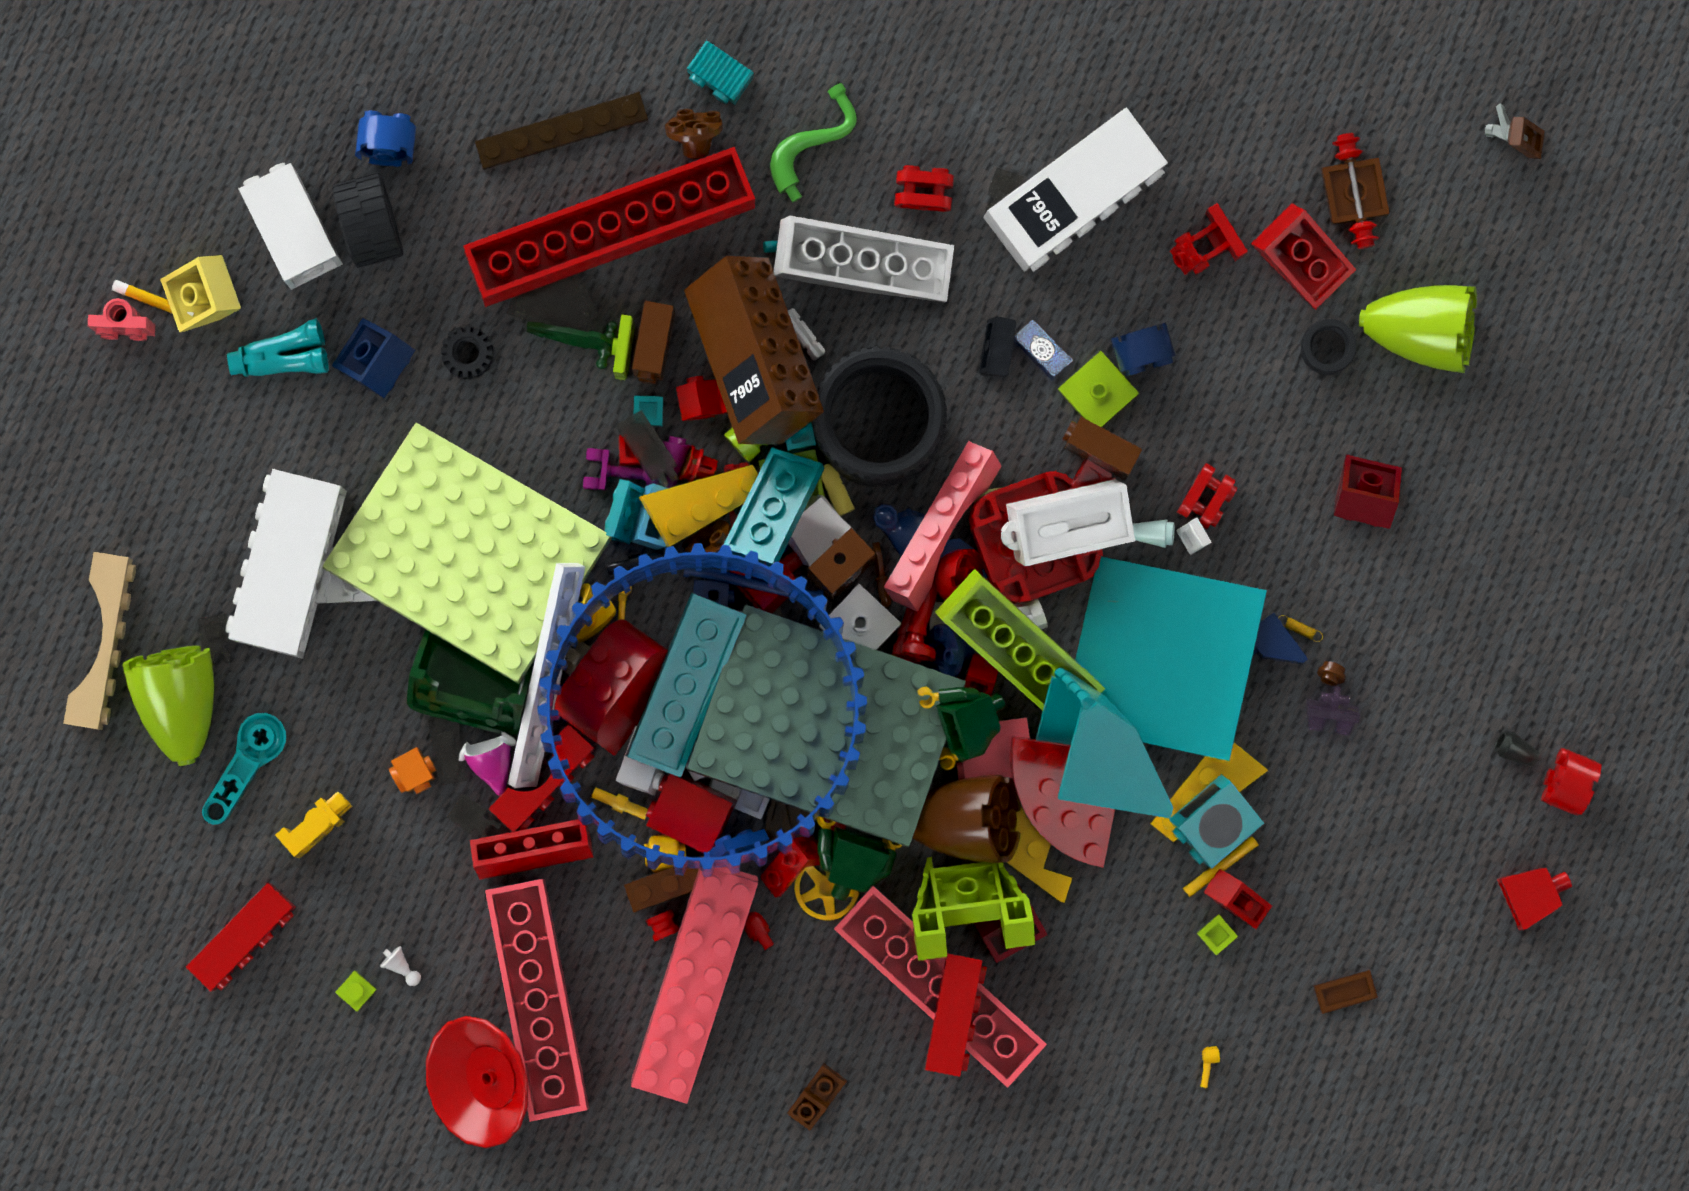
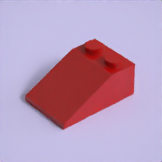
M1292 203L1251 243L1260 255L1315 310L1356 271V268L1306 210Z

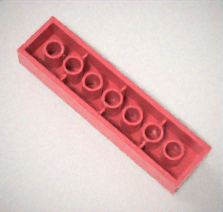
M727 867L714 868L711 877H704L699 868L635 1066L631 1087L682 1103H688L758 886V876L742 871L732 874Z
M545 879L485 890L514 1044L521 1055L528 1078L527 1111L529 1122L586 1111L589 1109Z
M872 886L834 930L934 1020L946 957L918 961L913 921L879 890ZM978 983L976 995L981 996L978 1013H972L970 1024L976 1026L973 1042H967L966 1050L1008 1088L1047 1044L982 984Z

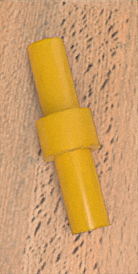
M595 787L591 798L612 806V810L621 814L624 811L645 820L647 808L628 801L629 798L618 793L616 796Z

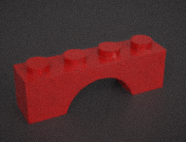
M568 724L559 734L561 735L562 745H557L556 750L560 761L568 760L570 768L564 770L571 783L575 779L571 774L579 766L584 769L595 758L592 754L595 748ZM551 774L542 786L532 791L523 792L507 788L490 806L489 810L512 832L528 829L535 821L532 818L533 814L539 808L545 811L555 800L551 795L562 786L564 780L553 779Z

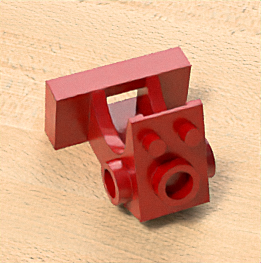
M1218 203L1208 208L1205 213L1212 224L1191 236L1190 232H1186L1174 240L1177 245L1170 252L1177 267L1181 268L1184 275L1191 271L1195 275L1199 274L1210 266L1208 261L1226 250H1229L1235 262L1244 257L1248 252ZM1206 236L1214 250L1201 256L1193 244Z

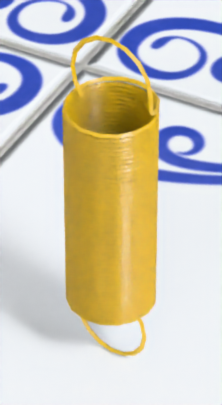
M1290 617L1285 624V628L1311 640L1316 633L1315 631H1318Z

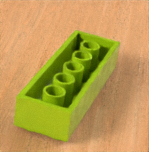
M975 569L935 611L945 624L1042 711L1051 676L1055 677L1054 672L1057 668H1064L1100 693L1105 689L1094 676Z

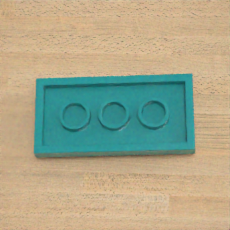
M771 447L723 544L731 547L732 555L745 557L750 551L758 553V562L769 567L776 561H780L825 469L822 463Z

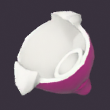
M502 731L501 736L473 745L466 742L461 749L458 761L466 760L472 771L499 796L506 791L511 763L510 748L515 746L517 742L514 737Z

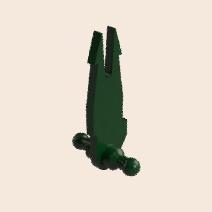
M528 321L526 332L568 345L598 350L599 359L596 365L599 369H605L607 367V359L612 355L613 339L616 338L614 333L618 325L615 321H609L606 325V332L602 334L595 331L586 332L573 328L548 325L542 322Z

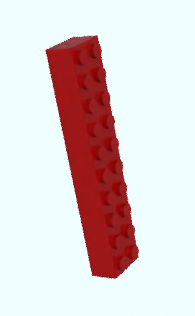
M732 147L463 245L484 306L487 307L755 209V197L736 149Z

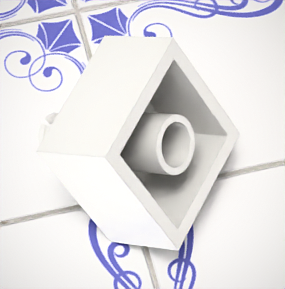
M860 584L829 615L830 618L841 617L843 620V639L878 650L901 626V622ZM820 624V625H819V628L824 632L825 629H824V627Z

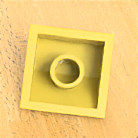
M222 255L197 257L160 279L179 332H185L221 320L241 309ZM187 312H194L193 317H191Z

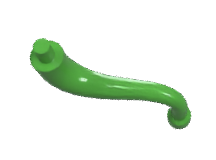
M842 83L828 90V94L831 99L837 101L844 112V123L834 128L804 131L791 135L780 142L772 153L770 162L772 179L779 193L786 192L792 203L802 198L796 187L800 181L793 167L795 157L806 148L844 138L856 126V112L845 94L846 88Z

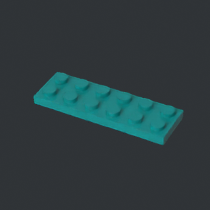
M691 593L625 756L681 778L704 722L722 668L728 663L747 616L746 614Z

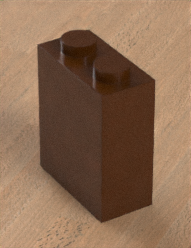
M650 301L644 302L632 365L634 376L639 378V382L655 385L656 380L663 381L675 319V310L672 305Z
M1080 417L1077 423L1071 421L1062 438L1067 441L1064 449L1083 459L1090 460L1123 480H1126L1142 451L1138 446L1083 417Z

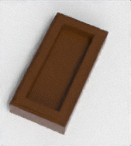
M1370 970L1313 986L1321 1014L1378 998Z

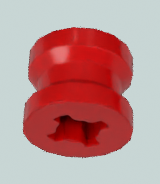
M672 909L645 920L647 926H650L654 932L652 935L654 942L679 932L680 927L674 923Z

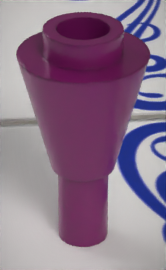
M669 436V441H663L665 467L667 470L666 488L677 486L678 473L681 471L691 445L686 444V438Z

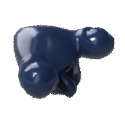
M881 504L875 508L873 514L876 526L887 536L900 557L925 517V514L913 511L911 508H907L905 511L897 514V511L890 504Z

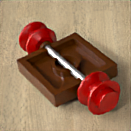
M1354 133L1338 135L1337 141L1332 143L1333 146L1339 147V153L1334 157L1344 161V164L1322 167L1321 171L1331 224L1337 225L1355 221L1356 224H1353L1348 230L1351 233H1355L1356 237L1351 242V245H1357L1358 249L1375 246L1374 241L1379 239L1378 236H1374L1372 233L1377 224L1367 221V219L1388 216L1390 213L1379 158L1356 161V158L1363 153V150L1356 148V143L1361 139L1360 137H1354Z

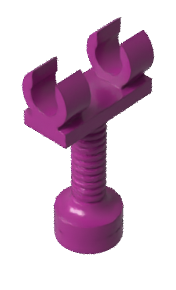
M587 448L586 459L602 462L601 478L584 477V489L606 491L607 480L610 476H617L618 478L620 476V478L629 479L637 478L638 480L640 478V480L646 481L647 486L650 484H660L661 464L649 463L648 467L644 470L643 468L637 469L634 467H614V465H609V450Z

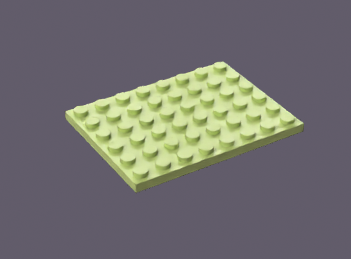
M415 423L324 562L323 569L519 684L536 658L556 563H579L585 566L583 584L612 537L607 536L605 531L429 429Z

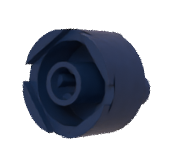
M1166 322L1159 324V331L1157 325L1120 336L1122 342H1119L1118 337L1111 339L1120 372L1125 371V375L1130 376L1146 371L1144 365L1152 363L1153 368L1173 363L1172 357L1176 355Z

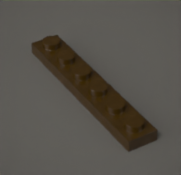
M636 92L476 140L475 144L483 170L645 122L648 121L640 92Z

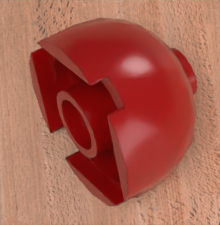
M957 549L947 553L939 560L933 580L939 595L944 601L974 569L983 576L982 569H984L979 553L975 549Z

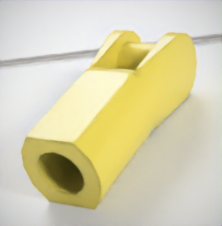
M830 464L824 465L825 469L821 475V480L834 509L840 516L853 511L855 508L844 484H842L838 471Z

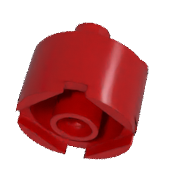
M1561 748L1555 760V764H1557L1555 769L1549 768L1543 781L1546 788L1543 791L1541 801L1570 814L1582 815L1593 797L1594 791H1592L1594 781L1597 783L1599 781L1602 765L1590 758Z

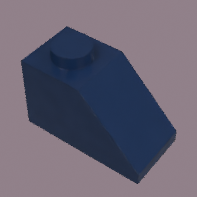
M1272 613L1260 622L1253 656L1258 654L1260 658L1302 664L1308 660L1275 613Z

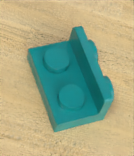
M619 480L617 488L613 493L610 513L605 521L604 531L607 536L612 537L611 540L630 544L642 503L639 497L644 495L645 488L630 481Z

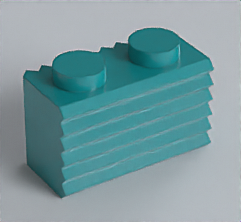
M707 40L687 67V72L691 75L689 80L700 88H703L705 85L714 91L712 95L724 104L730 101L735 105L754 78L752 70Z

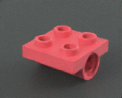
M116 298L107 302L103 309V315H88V327L96 332V335H101V339L117 340L118 335L130 336V340L147 341V336H155L156 325L147 317H141L139 312L123 299ZM127 312L125 319L118 322L119 316Z

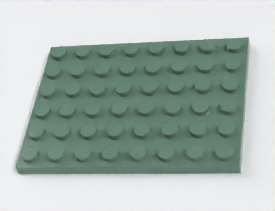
M744 605L742 613L747 616L728 663L722 668L687 770L811 813L817 807L814 804L815 798L818 795L824 798L833 785L828 783L830 775L833 774L838 777L844 765L843 761L838 760L840 752L848 753L851 737L844 736L846 726L853 727V711H846L847 701H852L850 686H843V677L847 676V672L842 661L836 662L835 653L838 650L831 638L827 641L825 640L823 631ZM854 642L857 649L855 659L852 662L853 667L862 668L864 672L863 684L858 689V694L867 697L865 715L858 717V721L865 724L866 729L863 742L854 744V748L860 752L856 770H846L845 774L850 779L848 788L844 795L834 794L832 798L834 802L833 812L826 819L909 847L946 740L936 707L940 704V701H935L931 708H923L919 701L927 700L930 695L919 696L917 690L921 687H929L933 693L939 692V689L964 687L966 681Z

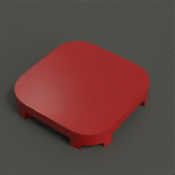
M1056 471L1044 472L991 491L978 498L971 508L969 516L970 529L988 580L1012 603L1032 601L1084 582L1093 577V574L1099 567L1101 556H1103L1102 549L1024 566L1015 560L1014 550L1009 549L1002 542L1001 529L1009 522L1006 504L1079 488L1080 486L1077 481L1072 480L1066 474Z

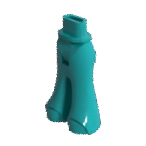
M317 318L309 320L295 330L276 337L252 342L239 347L238 351L227 353L231 376L242 373L245 377L286 372L328 373V357L323 347L293 355H281L283 352L325 345L324 334Z

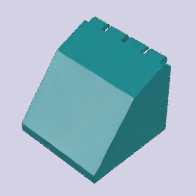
M1057 668L1054 672L1055 677L1051 676L1036 740L1071 745L1058 799L1171 819L1174 807L1136 728L1102 693L1064 668Z

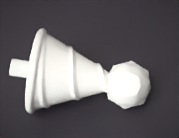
M397 947L392 953L386 949L383 954L387 958L380 967L406 976L405 981L409 986L418 985L421 981V975L417 971H410L402 952V947Z

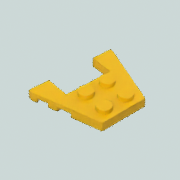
M1021 808V811L1016 812V831L1021 833L1018 848L1013 858L1007 863L1054 898L1065 903L1072 878L1044 869L1051 844L1037 832Z

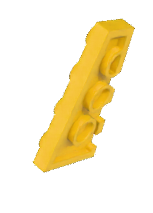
M750 465L640 496L639 499L667 547H670L744 504L758 473L754 466Z
M1233 743L1230 761L1204 756L1170 798L1174 807L1171 817L1221 774L1230 780L1240 792L1266 773L1268 769L1236 743ZM1156 816L1150 823L1170 841L1174 842L1177 840L1172 833L1175 827L1169 821V818Z

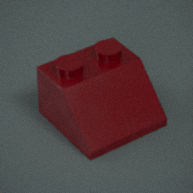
M1346 454L1335 499L1334 516L1345 520L1370 524L1374 527L1390 529L1399 504L1402 467Z

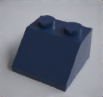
M362 318L332 366L365 388L385 398L394 387L395 381L403 369L409 364L416 350L391 332Z

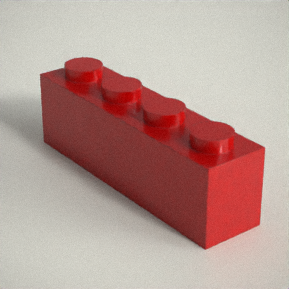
M579 819L470 840L473 867L479 880L593 858L589 828L587 825H583Z
M267 883L186 968L210 992L215 991L217 988L222 991L233 980L230 975L237 967L241 970L244 969L254 958L251 953L258 946L263 949L274 938L271 932L278 925L283 928L295 916L292 911L296 906L272 883Z
M947 953L925 1070L960 1077L961 1071L967 1072L970 1054L965 1053L967 1042H973L976 1025L970 1023L972 1013H978L981 996L976 995L978 983L984 984L987 967L982 966L983 960Z

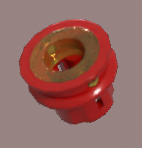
M692 445L682 466L679 480L688 479L689 483L693 482L694 479L700 480L714 476L718 460L703 455L704 449L697 450Z

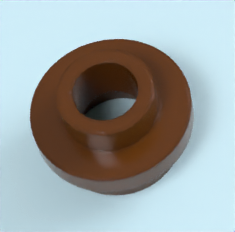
M1325 661L1323 666L1318 668L1317 674L1321 677L1323 683L1337 686V684L1345 682L1346 676L1344 675L1345 668L1335 662Z

